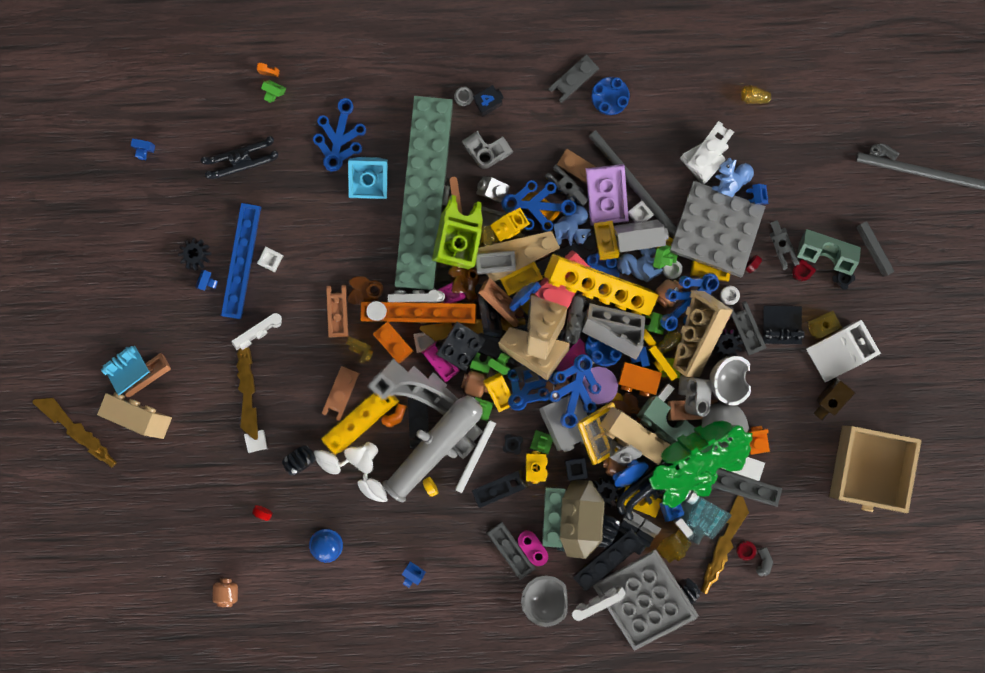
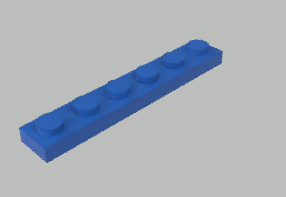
M241 203L221 313L223 317L242 318L261 212L260 206Z

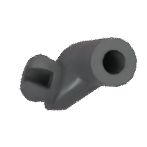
M877 144L870 148V154L877 157L887 156L892 160H896L899 155L898 151L886 144Z
M763 547L758 550L762 559L761 566H758L756 569L759 576L769 575L773 565V560L767 547Z

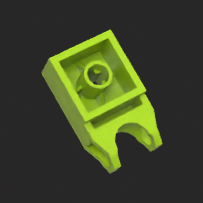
M451 195L449 197L447 206L441 213L432 261L464 269L475 267L483 222L481 202L477 201V203H474L470 214L464 216L457 209L456 196Z

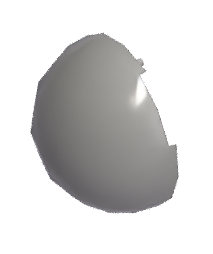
M730 356L721 359L713 367L710 373V384L712 393L718 400L727 405H738L750 396L751 387L745 378L746 372L750 371L749 361L740 356Z
M723 402L714 403L710 406V412L702 418L701 427L716 421H727L731 423L732 428L739 425L743 427L745 433L749 431L746 416L737 405H727ZM725 441L723 443L718 442L721 447L726 448L728 446V443Z
M545 575L536 577L527 584L522 593L521 604L528 619L544 627L556 625L565 619L568 601L567 589L562 581L556 577Z

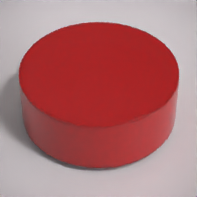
M255 505L252 511L254 516L265 521L270 520L273 514L269 509L259 505Z

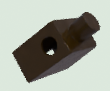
M837 377L833 378L816 400L820 406L813 414L822 421L829 412L835 416L853 397L855 392ZM830 399H834L832 404H828Z

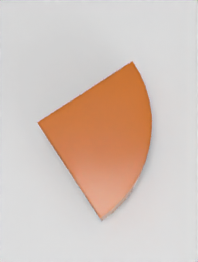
M258 63L257 71L259 74L279 77V70L276 67L271 68L267 67V64Z

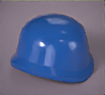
M319 530L310 539V552L320 562H332L342 552V538L333 530Z

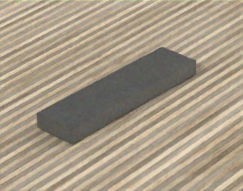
M718 469L716 471L718 478L711 486L712 488L778 507L782 488Z

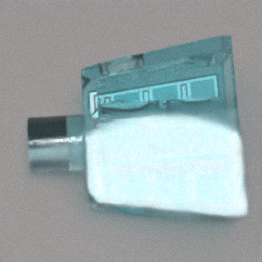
M699 496L696 503L693 504L687 521V525L694 529L689 540L699 545L704 535L713 539L732 515Z

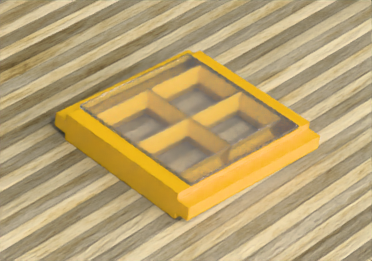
M613 402L606 404L577 423L592 465L599 464L610 457V441L613 439L604 434L606 430L600 427V424L611 407L615 408Z

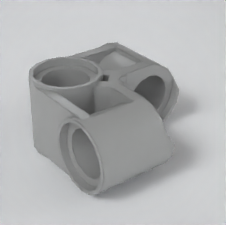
M476 131L462 140L468 153L473 157L477 165L483 169L490 168L513 153V150L503 136L492 144L487 145L479 135V132ZM488 155L490 161L484 163L480 160V157Z
M680 375L678 394L686 395L685 411L692 415L706 416L710 412L712 393L710 380Z

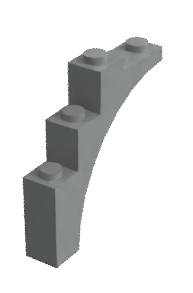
M394 359L369 385L383 400L393 395L407 396L427 404L442 415L458 400L446 388L447 384L434 372L428 378L415 366L407 372Z

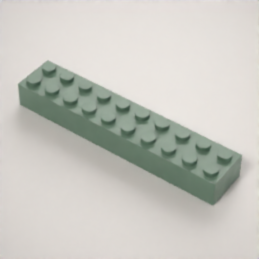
M414 96L395 287L399 289L430 292L435 288L437 262L432 261L443 209L453 110L452 99Z

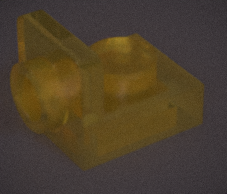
M491 226L481 227L482 246L501 243Z
M349 337L346 344L350 345V350L360 353L361 350L364 351L359 362L362 364L365 361L369 362L373 354L372 346Z

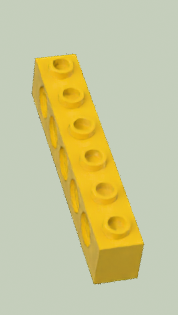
M555 254L552 255L544 273V276L549 279L548 283L554 286L564 285L566 286L565 289L571 292L581 291L585 297L593 299L594 296L598 297L602 303L609 305L612 302L615 304V307L626 310V308L631 309L632 313L638 315L645 314L650 316L659 296L651 289ZM571 272L570 276L565 279L566 273ZM587 278L586 283L582 284L583 279ZM601 284H604L603 288L601 290H598L599 286ZM620 290L619 294L615 296V293Z

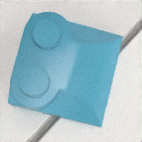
M357 157L348 160L349 198L387 199V159Z

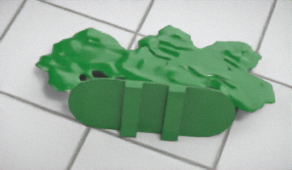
M716 421L705 427L698 426L694 428V433L688 436L681 435L678 437V441L664 449L661 455L663 461L674 464L669 467L664 465L657 466L653 476L649 479L653 489L666 490L663 495L662 504L675 508L685 501L690 490H694L697 496H709L712 491L711 486L718 478L716 471L719 468H724L730 472L742 470L746 463V458L751 451L749 443L753 439L752 433H745L742 426L737 425L732 428L731 423L727 421ZM725 441L728 443V446L726 448L721 447L718 442L723 443ZM713 444V447L709 451L705 453L700 452L701 450ZM679 464L680 469L676 470V465Z

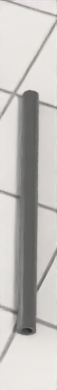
M596 130L589 135V138L612 165L624 164ZM625 166L626 182L661 224H664L668 233L674 238L677 227Z
M859 152L856 156V162L985 190V180Z

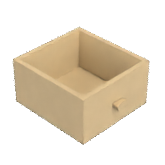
M842 426L829 497L863 504L861 510L873 512V507L908 513L921 440L853 426Z

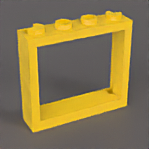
M373 393L321 440L334 454L343 452L393 408L399 400L394 395L388 396L383 400L379 395Z

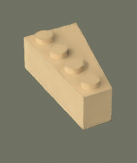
M552 231L480 247L477 254L514 251L516 270L559 251L560 246ZM514 271L488 273L486 275L488 279L491 278L497 283L501 278Z
M692 290L690 295L692 298L691 303L686 311L688 316L685 326L682 327L681 333H683L681 343H678L673 368L686 377H700L733 310L705 291Z

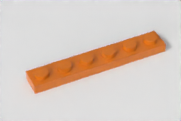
M361 302V321L456 323L457 321L459 323L476 324V304L381 302L386 306L387 314L384 319L374 321L367 315V307L372 302Z

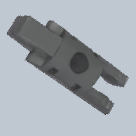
M555 165L553 169L562 179L558 182L549 173L544 177L550 182L555 183L556 188L569 200L576 201L583 207L588 202V199L582 194L584 190L559 166ZM565 185H569L571 189H566Z
M778 220L771 222L773 233L769 235L783 270L788 269L787 262L783 257V254L790 252L795 266L800 264L786 228L781 229ZM785 241L786 246L780 247L779 242Z
M582 294L575 296L568 311L565 326V342L576 344L583 328L586 298Z

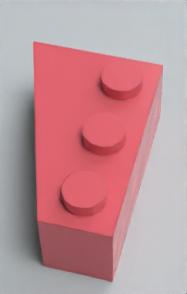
M573 250L564 257L589 267ZM571 272L566 273L565 279L570 276ZM545 277L539 283L541 287L534 294L538 298L569 307L576 293L565 289L566 286L560 284L557 287L548 283L549 279Z

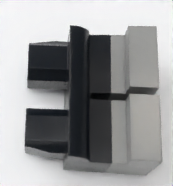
M632 511L634 515L633 520H627L624 514L615 540L632 528L644 541V544L635 551V553L641 555L646 547H650L651 542L658 535L661 528Z

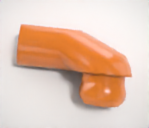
M398 403L395 413L382 417V424L386 425V427H393L401 423L407 406Z

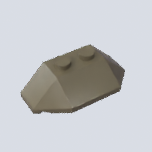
M572 480L562 498L560 540L567 557L586 559L602 542L604 500L593 486L592 481Z

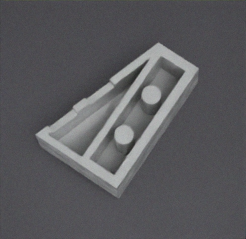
M589 303L585 313L582 332L636 360L643 348L645 316Z

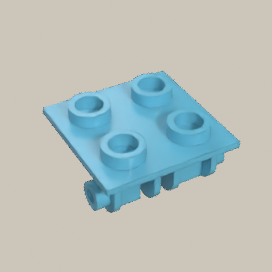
M127 346L125 350L116 355L118 359L113 357L112 361L110 360L102 365V373L108 375L118 395L149 373L135 346Z

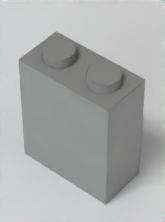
M658 219L614 226L619 252L666 246V240L669 238L667 228Z
M570 395L560 399L558 402H552L539 408L557 451L563 450L567 452L574 449V444L578 442L581 445L584 444L577 424L573 428H565L560 422L561 416L566 413ZM578 397L574 412L578 419L577 423L588 416L583 409L580 397ZM569 417L565 418L567 424L570 422ZM590 423L589 428L591 430L592 435L594 436L596 435V433L592 427V424Z

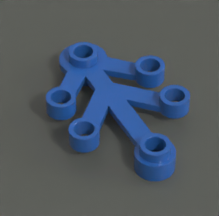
M343 98L338 102V109L341 113L336 134L330 126L327 116L321 115L317 120L319 126L325 130L333 143L332 151L325 144V138L322 134H316L313 137V142L319 146L325 156L323 161L325 168L331 172L338 171L342 167L343 160L353 154H360L362 151L360 143L353 142L350 148L339 153L342 145L366 133V127L363 124H357L353 130L344 135L348 114L352 113L354 109L352 101L348 98ZM345 104L350 106L348 110H343ZM323 118L327 120L324 125L320 124V120ZM363 127L364 131L362 133H358L357 128ZM317 137H322L321 143L316 142ZM358 145L359 150L353 151V146ZM332 159L337 161L334 166L330 165Z
M530 180L516 195L508 194L501 202L503 210L507 213L518 208L528 209L540 222L545 232L552 231L554 225L552 221L547 220L540 210L562 212L565 216H571L576 211V204L572 200H565L562 204L541 202L549 194L555 193L556 184L553 182H548L545 188L530 201H521L529 192L533 193L537 190V183ZM530 183H533L535 185V188L533 190H530L528 188V185ZM553 185L554 190L548 191L547 186ZM513 201L515 205L508 207L507 203ZM565 206H571L572 210L570 212L565 211ZM527 218L532 223V227H525L524 229L530 231L534 228V221ZM550 223L551 228L545 229L544 224Z
M712 273L704 275L702 279H693L684 275L679 279V285L686 289L690 286H698L695 291H705L711 295V292L718 288L719 280ZM674 289L666 291V299L672 302L676 300L685 301L671 314L662 316L660 322L664 329L668 331L676 329L678 325L677 318L690 306L691 292H677ZM686 315V316L683 318V323H684V325L686 324V320H687V316H688V315Z
M584 354L578 355L574 359L573 366L564 371L556 372L553 375V380L556 383H563L567 377L576 373L575 380L559 390L550 391L548 394L550 401L558 402L561 397L571 392L566 413L560 418L561 425L565 428H573L578 422L574 412L579 395L584 402L583 409L585 412L593 413L596 410L595 402L591 400L582 383L584 376L589 383L588 391L591 394H598L601 391V385L596 382L591 372L592 360ZM581 361L585 364L583 368L580 366ZM558 374L562 375L561 381L557 378ZM593 385L597 386L596 392L592 389ZM554 392L557 394V398L555 400L552 397ZM589 403L592 405L591 410L587 408ZM566 417L570 419L568 424L565 422Z
M512 369L508 372L513 392L508 399V404L513 410H523L527 403L539 400L547 401L549 399L548 389L541 388L546 386L547 380L540 379L541 376L538 375L540 381L525 383L520 391L518 375L515 378H511L513 374H517L516 370ZM531 370L523 371L524 381L532 377L529 373ZM552 373V375L550 376V378L548 379V381H550V383L556 385V384H558V383L552 381L553 375H554L555 373ZM541 388L538 393L529 394L532 389ZM544 392L547 393L546 396L541 397V394H542V393H544ZM520 398V401L515 403V400Z

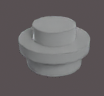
M467 87L458 88L454 94L456 103L460 106L469 105L473 101L472 91Z

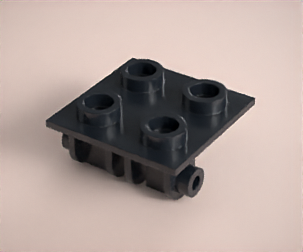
M764 306V343L802 345V338H804V331H802V306Z
M456 321L446 339L436 342L435 346L438 350L436 355L466 371L486 339Z

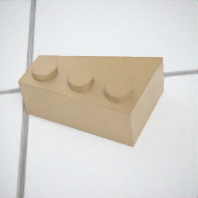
M531 295L528 310L527 354L546 360L564 326L568 307Z
M510 327L499 342L500 350L548 381L569 351V343L556 340L546 360L527 354L528 332Z
M114 392V395L105 394L97 414L98 416L141 435L164 439L172 417L157 412V409L153 407L141 406L139 401L133 399L126 400L125 395H118L117 392Z
M611 407L600 424V427L606 430L604 432L605 435L613 440L615 437L618 438L617 443L623 447L628 444L641 451L643 456L658 465L662 460V452L670 446L669 443L658 438L654 433L648 431L641 424L614 407Z

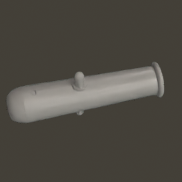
M463 396L450 407L429 433L418 430L416 434L422 441L390 479L382 482L386 492L395 500L403 503L406 501L407 494L444 456L448 455L451 458H456L457 452L452 448L480 420L483 413L481 404L471 396Z

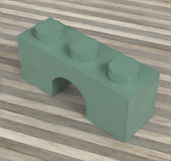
M806 229L799 242L797 257L816 263L819 256H826L833 261L834 270L852 276L860 261L861 247Z
M657 396L650 397L636 416L641 419L640 422L644 426L652 428L656 436L663 440L665 439L672 445L678 441L677 438L681 435L688 436L694 433L695 427L686 420L678 421L673 428L669 426L666 415L671 407Z
M545 487L542 531L543 547L562 548L560 528L562 498L565 495V488Z

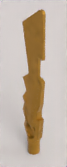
M501 317L502 330L508 331L510 327L513 328L504 317ZM524 317L517 318L519 320L518 326L525 325ZM482 319L476 320V324H462L477 334L483 333ZM440 323L421 326L420 330L436 342L446 339L453 326L452 323Z
M249 347L243 350L239 348L237 352L239 359L237 363L239 371L237 376L240 379L238 390L243 393L240 428L254 440H257V410L252 405V394L255 393V387L251 371V364H253Z
M54 398L33 400V404L54 423L59 421L67 429V434L79 444L86 446L89 449V453L100 461L107 463L111 468L117 464L110 457L107 448L101 445L100 440L93 437V433L86 432L82 423L74 424Z
M737 495L726 520L729 525L724 536H720L717 541L711 564L708 563L704 584L700 590L705 594H708L712 584L718 580L719 573L724 570V564L728 561L727 554L734 548L731 539L749 513L744 498Z

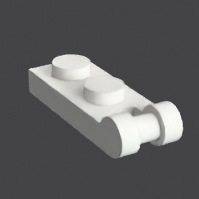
M720 121L717 122L687 164L688 167L701 176L704 175L734 133L731 129L727 130L723 127ZM717 132L724 136L722 140L715 137Z
M413 290V294H406V291H395V294H388V302L440 303L445 299V294L438 290H431L429 294H424L423 290Z
M274 313L232 340L235 349L241 348L243 350L252 344L250 341L256 337L258 339L264 337L268 333L267 330L271 327H280L281 316Z
M622 587L617 590L612 588L605 592V596L601 598L596 596L589 600L587 605L580 603L573 611L572 616L576 621L583 620L621 601L626 593Z

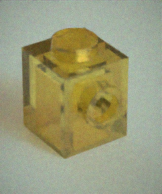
M829 311L808 321L810 324L808 326L809 331L816 338H822L842 328L834 311Z
M678 529L662 540L657 549L660 555L670 563L675 559L677 561L681 560L686 555L685 552L691 546V542Z

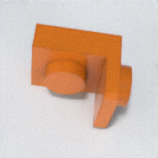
M762 426L751 427V431H748V433H752L753 439L749 443L751 447L749 454L770 452L767 437L768 429H763Z

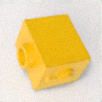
M518 208L490 226L501 242L504 239H510L514 235L519 234L520 230L530 223L521 208Z
M539 451L526 453V481H531L533 484L546 481L548 459L545 453H540Z

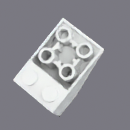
M862 320L849 324L806 349L824 382L881 354Z

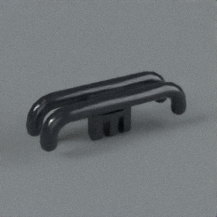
M268 136L265 140L212 157H201L200 161L205 165L215 164L228 159L233 165L218 171H207L205 177L217 179L276 160L279 156L276 150H273L271 154L251 160L250 152L271 146L274 143V138Z
M661 461L659 465L657 464L618 497L616 503L618 513H625L627 520H633L632 510L636 504L644 499L650 505L652 503L650 496L654 500L658 498L656 491L659 495H662L664 493L663 489H653L649 479L653 476L657 466L664 465L669 467L674 463ZM639 490L640 492L632 497L624 508L625 501Z

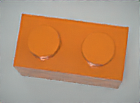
M388 321L373 333L399 364L414 352Z
M624 362L618 379V385L621 386V390L632 392V389L640 391L639 395L650 398L651 395H656L662 373Z

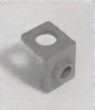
M615 440L610 441V458L622 466L642 456V452L630 444L623 447Z

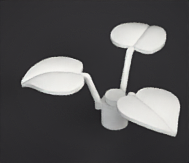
M366 442L362 447L347 448L344 452L346 460L343 462H338L337 457L330 452L314 451V456L319 466L330 474H339L341 471L340 467L348 462L355 465L360 471L364 472L363 479L358 481L361 492L374 501L386 502L388 500L382 484L375 479H368L367 477L368 473L373 469L372 459L378 453V448L373 443Z

